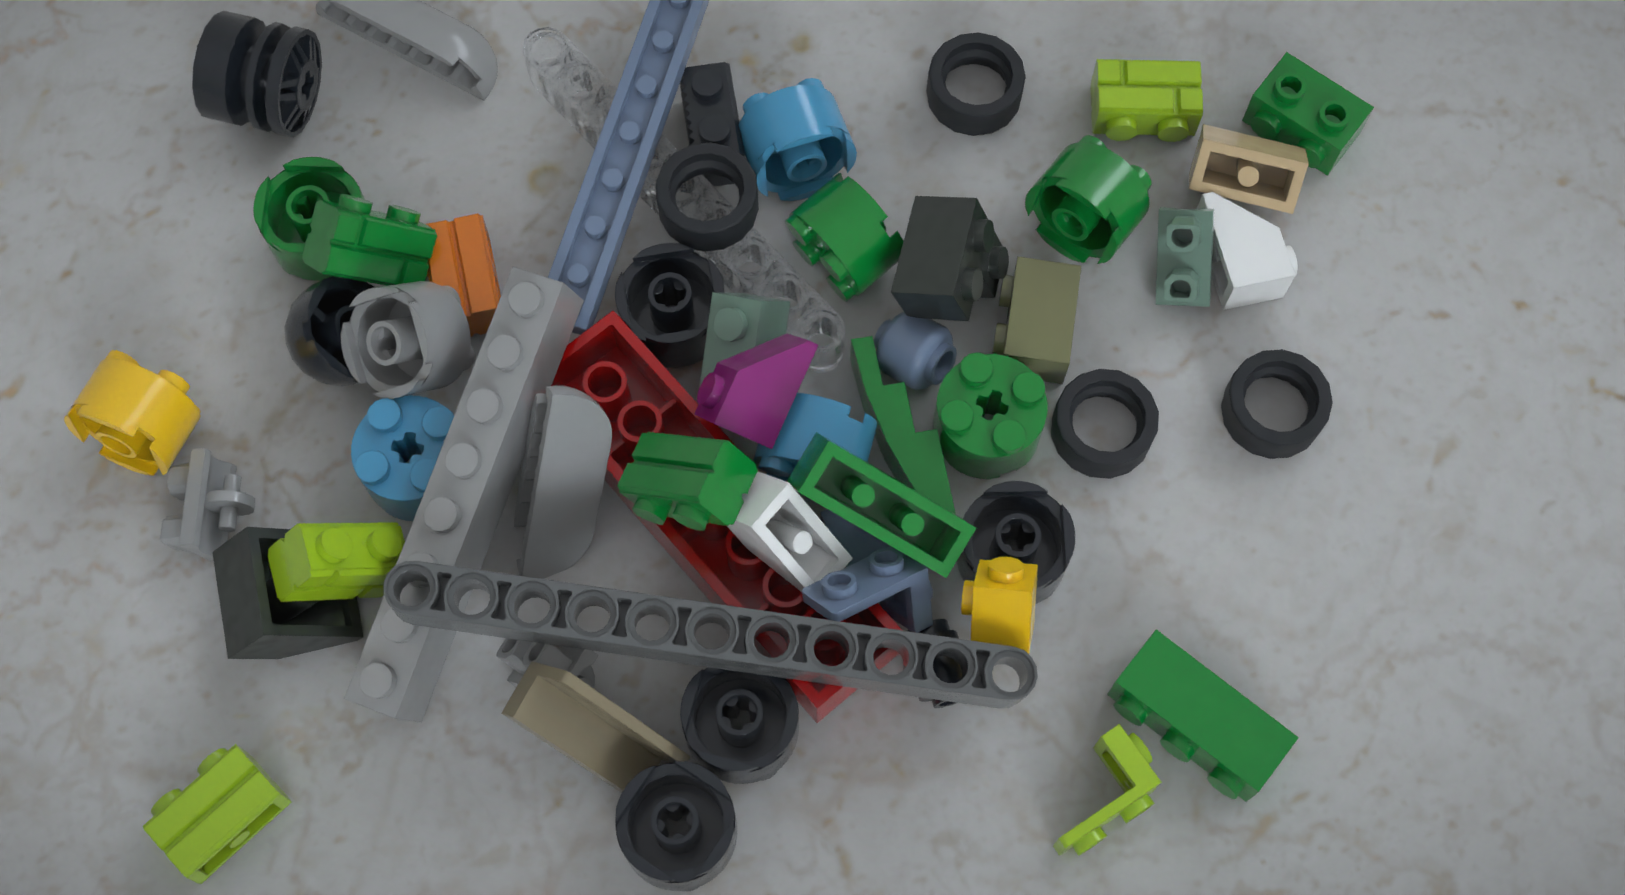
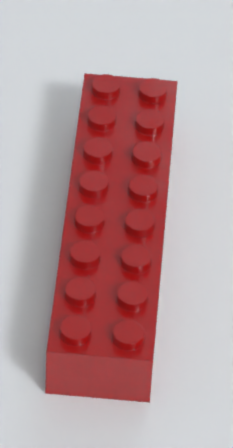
M614 310L566 346L551 386L560 385L580 390L593 398L606 413L612 428V442L604 480L631 511L634 503L619 493L620 490L617 485L627 464L634 462L632 453L642 433L654 432L728 440L736 446L718 425L694 414L698 403ZM634 513L711 603L828 620L804 603L802 592L750 552L727 526L707 523L704 531H698L682 525L671 517H667L664 524L659 525L649 522ZM879 603L841 621L902 630ZM765 631L754 639L757 651L763 656L775 658L783 655L787 650V643L779 633ZM822 640L814 646V654L817 660L824 665L837 666L845 661L843 647L834 640ZM891 648L878 649L873 654L874 663L880 670L899 653ZM786 678L795 693L797 701L816 723L821 721L858 689Z

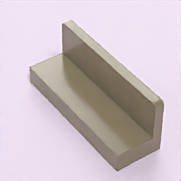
M531 661L501 713L621 793L638 773L654 765L655 767L658 766L661 760L674 763V761L689 762L691 758L686 752L572 673Z

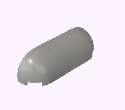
M320 0L316 4L318 15L485 101L495 85L498 73L497 59L492 47L483 35L471 26L420 0Z
M560 385L546 386V393H536L533 401L514 518V527H525L521 559L516 560L519 576L544 579L567 570L585 554L593 539L611 448L612 428L609 418L602 407L589 395L575 388Z

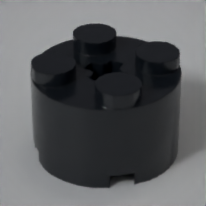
M663 243L640 251L632 258L633 263L630 264L623 275L621 272L616 282L615 302L619 317L665 368L686 367L703 360L712 292L725 293L719 269L709 258L708 260L695 253L693 248L684 244ZM669 305H677L675 307H666Z
M1007 481L993 485L970 505L963 518L976 527V530L957 560L958 570L964 581L975 580L980 559L992 560L997 557H1012L1026 564L1038 565L1036 604L1047 599L1060 584L1074 552L1075 527L1070 513L1063 504L1060 505L1047 494V490L1037 484L1024 481ZM1009 539L1016 540L1017 547L1023 551H1013L1011 546L1006 544V541Z
M707 667L699 671L691 679L682 697L680 718L685 740L692 758L698 765L708 769L722 781L734 784H748L770 779L783 767L795 749L799 734V709L795 693L786 678ZM740 710L748 711L750 722L753 724L745 723L742 729H733L729 718H737Z
M674 761V763L662 764L656 767L654 765L642 770L627 784L616 806L615 827L621 851L632 869L643 880L658 888L670 891H693L717 877L726 867L735 850L737 820L730 795L724 784L715 774L698 764L688 761ZM683 815L687 816L686 822L689 832L686 835L676 833L672 838H668L669 833L664 824L668 818L673 821H679Z

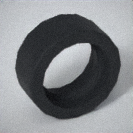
M984 33L960 34L944 42L932 56L928 71L926 93L929 108L940 123L954 132L971 136L994 133L1007 126L1019 110L1026 79L1022 59L1010 44L997 36ZM977 64L989 67L999 73L1005 81L1004 95L989 104L974 105L962 102L952 96L947 90L945 83L947 74L962 65Z
M711 142L692 144L675 152L661 167L655 184L660 221L669 236L680 244L703 252L723 250L741 241L754 226L759 210L756 174L747 159L731 147ZM714 174L726 177L737 186L739 201L736 208L730 214L717 220L701 221L689 218L680 212L676 205L677 190L685 181L698 175Z
M1283 349L1266 350L1245 359L1233 373L1225 388L1221 410L1224 425L1231 437L1248 452L1268 459L1289 458L1306 450L1316 439L1329 420L1333 400L1329 382L1320 368L1306 357ZM1273 377L1287 381L1300 391L1307 402L1308 412L1306 420L1299 428L1293 431L1279 432L1265 428L1252 418L1245 406L1244 399L1248 387L1255 380Z
M1096 369L1080 374L1065 386L1052 415L1051 437L1057 453L1072 469L1089 477L1111 479L1131 472L1144 461L1158 432L1159 411L1152 393L1137 378L1120 370ZM1092 397L1112 398L1124 404L1136 420V434L1132 442L1124 449L1115 452L1098 451L1084 444L1073 429V414L1077 406L1085 399Z

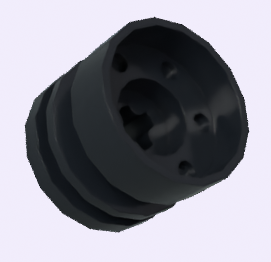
M228 11L215 14L203 30L197 45L193 64L192 90L195 106L201 116L239 126L251 122L253 128L266 132L272 130L274 133L288 137H295L301 133L311 118L321 83L322 56L316 34L306 28L296 26L291 28L278 22L265 26L263 21L255 17Z

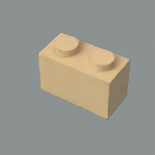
M1203 124L1189 171V189L1203 193L1214 192L1224 198L1293 214L1309 165L1306 149Z

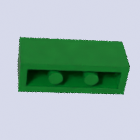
M817 432L787 480L802 495L945 578L948 577L976 530V527L958 515Z
M1157 629L1107 693L1109 697L1115 700L1113 706L1122 717L1137 726H1141L1143 723L1162 737L1160 743L1171 755L1183 762H1189L1191 759L1209 773L1207 777L1209 783L1220 793L1231 799H1236L1239 796L1247 802L1255 796L1299 738Z

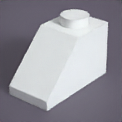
M1214 192L1202 194L1197 209H1214L1212 278L1222 309L1227 310L1283 298L1294 277L1297 275L1298 264L1293 248L1290 245H1285L1280 228Z
M757 472L748 494H742L744 503L734 525L727 526L750 552L801 592L803 588L823 579L825 575L844 569L853 559L789 482L761 472Z

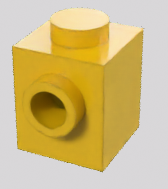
M1012 557L979 560L975 580H965L962 592L961 614L972 616L971 641L1013 646L1029 654L1035 621L1038 565L1026 564Z

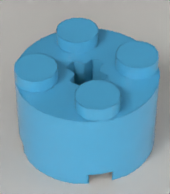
M808 78L795 86L786 87L770 94L757 93L744 102L743 110L745 114L739 122V129L746 159L756 174L757 187L763 195L768 197V191L778 193L782 201L806 199L831 180L843 167H845L848 173L854 166L857 152L834 96L824 88L819 79Z
M797 393L773 448L770 449L758 443L753 460L759 466V469L766 472L767 475L787 482L817 432L868 462L877 428V421L865 413L861 423L849 417L851 410L849 405L820 396Z
M410 395L394 399L383 398L375 401L369 407L367 415L358 425L352 440L351 458L358 478L373 500L385 512L405 521H413L454 418L452 411L433 399Z

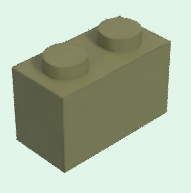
M1017 256L1013 276L1006 275L1002 279L999 306L1008 307L1006 324H996L992 354L1004 355L1020 361L1034 373L1040 375L1044 382L1063 384L1070 364L1081 265Z

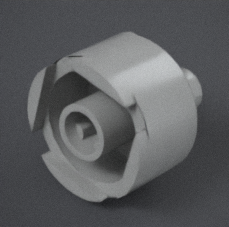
M417 281L367 289L354 298L349 306H355L350 322H344L342 325L341 346L350 373L359 384L366 382L377 392L372 394L380 398L394 399L446 387L452 384L463 371L468 370L474 362L475 354L471 345L469 324L461 307L460 297L457 291L448 285L441 286L429 281Z

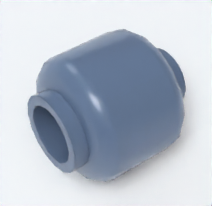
M902 312L896 315L893 320L888 319L884 321L878 328L874 338L879 369L889 377L899 382H905V385L912 389L923 390L931 385L942 383L956 361L957 350L953 346L951 332L947 327L932 319L910 317Z

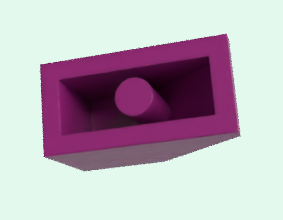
M786 333L717 362L714 371L704 378L697 394L698 407L694 414L772 449L818 348V344Z

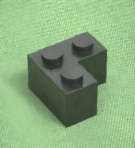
M915 196L891 289L892 295L906 316L922 319L969 321L974 301H978L980 298H995L999 279H1004L1008 271L1009 255L1007 248L1001 244L994 231L993 222L988 220L977 198Z

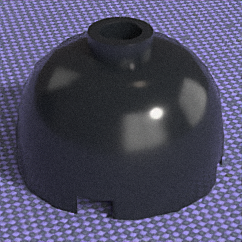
M332 276L312 284L292 303L284 326L285 342L292 360L303 373L327 385L348 386L358 383L350 373L343 356L341 330L344 322H350L355 306H349L354 298L367 289L375 288L374 286L364 281Z

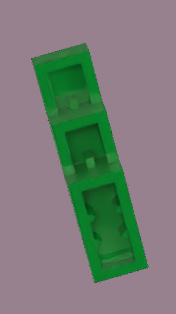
M873 336L851 339L850 362L863 410L877 421L875 439L895 479L956 514L938 430L915 432L905 382L883 385Z

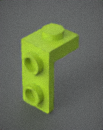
M1120 724L1102 735L1093 749L1122 788L1124 794L1058 838L1053 847L1059 856L1072 847L1078 856L1082 855L1107 837L1102 827L1120 815L1125 823H1128L1155 804L1149 795L1162 782L1149 765L1153 761L1151 753L1135 733L1127 735Z

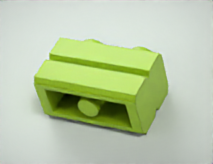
M1097 59L1090 86L1092 133L1106 134L1109 139L1115 141L1130 140L1136 135H1158V138L1162 141L1177 142L1188 136H1195L1203 116L1201 62Z
M397 522L297 523L285 534V538H280L268 549V560L277 598L281 602L353 599L356 596L359 598H381L384 595L383 583L388 572L397 564L405 543L401 526Z
M237 744L233 745L229 750L220 748L208 755L197 769L200 776L183 791L177 788L163 795L151 809L153 817L142 826L144 831L165 852V855L187 879L198 884H202L292 803L289 797L269 777L256 760Z

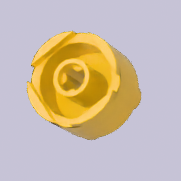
M111 350L106 358L99 363L64 417V422L68 429L83 443L90 434L103 444L99 451V454L134 472L154 476L158 468L162 475L168 472L200 420L201 411L186 395L190 385L182 377L168 370H160L158 374H155L141 367L135 359L126 353Z

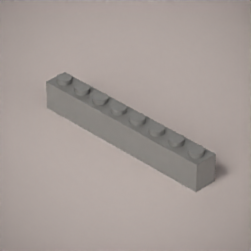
M514 266L512 267L396 565L404 561H422L481 569L524 458L536 393H546V386L552 385L584 302L565 283ZM413 581L407 584L400 594V603L406 606H416L422 603L429 594L430 585L424 581ZM472 590L466 592L460 600L459 610L462 613L465 611ZM384 596L344 699L394 719L422 722L456 631L406 623L395 614Z

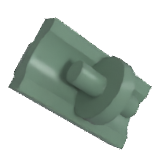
M1160 207L1158 213L1156 305L1210 307L1214 209Z

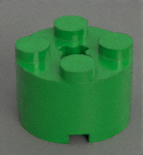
M1087 135L1083 136L1079 142L1065 147L1026 194L1025 209L1028 216L1034 210L1040 221L1039 226L1035 230L1057 252L1081 263H1084L1088 257L1100 258L1097 264L1106 263L1114 256L1147 214L1150 205L1148 190L1152 186V181L1143 168L1130 165L1118 154L1107 149L1106 145L1099 138Z
M302 157L291 160L283 165L285 170L271 180L268 176L259 186L254 199V219L263 238L284 271L302 279L321 281L332 277V275L321 274L303 263L302 259L308 233H311L312 230L310 224L316 202L321 199L338 203L340 194L365 198L354 178L335 161L322 157Z
M841 173L835 175L789 214V218L785 220L788 229L797 238L792 242L797 252L810 266H814L819 261L830 273L826 277L827 282L835 293L846 302L854 295L859 296L898 263L904 242L898 230L890 237L888 236L883 222L888 216L866 190L849 176L843 180Z
M980 352L970 353L965 356L943 379L938 391L933 418V429L938 430L943 457L949 465L960 473L978 479L999 478L1001 474L1015 469L1018 470L1026 465L1037 449L1047 418L1048 403L1044 381L1040 375L1034 373L1026 365L1008 356ZM985 414L994 415L992 420L983 418Z

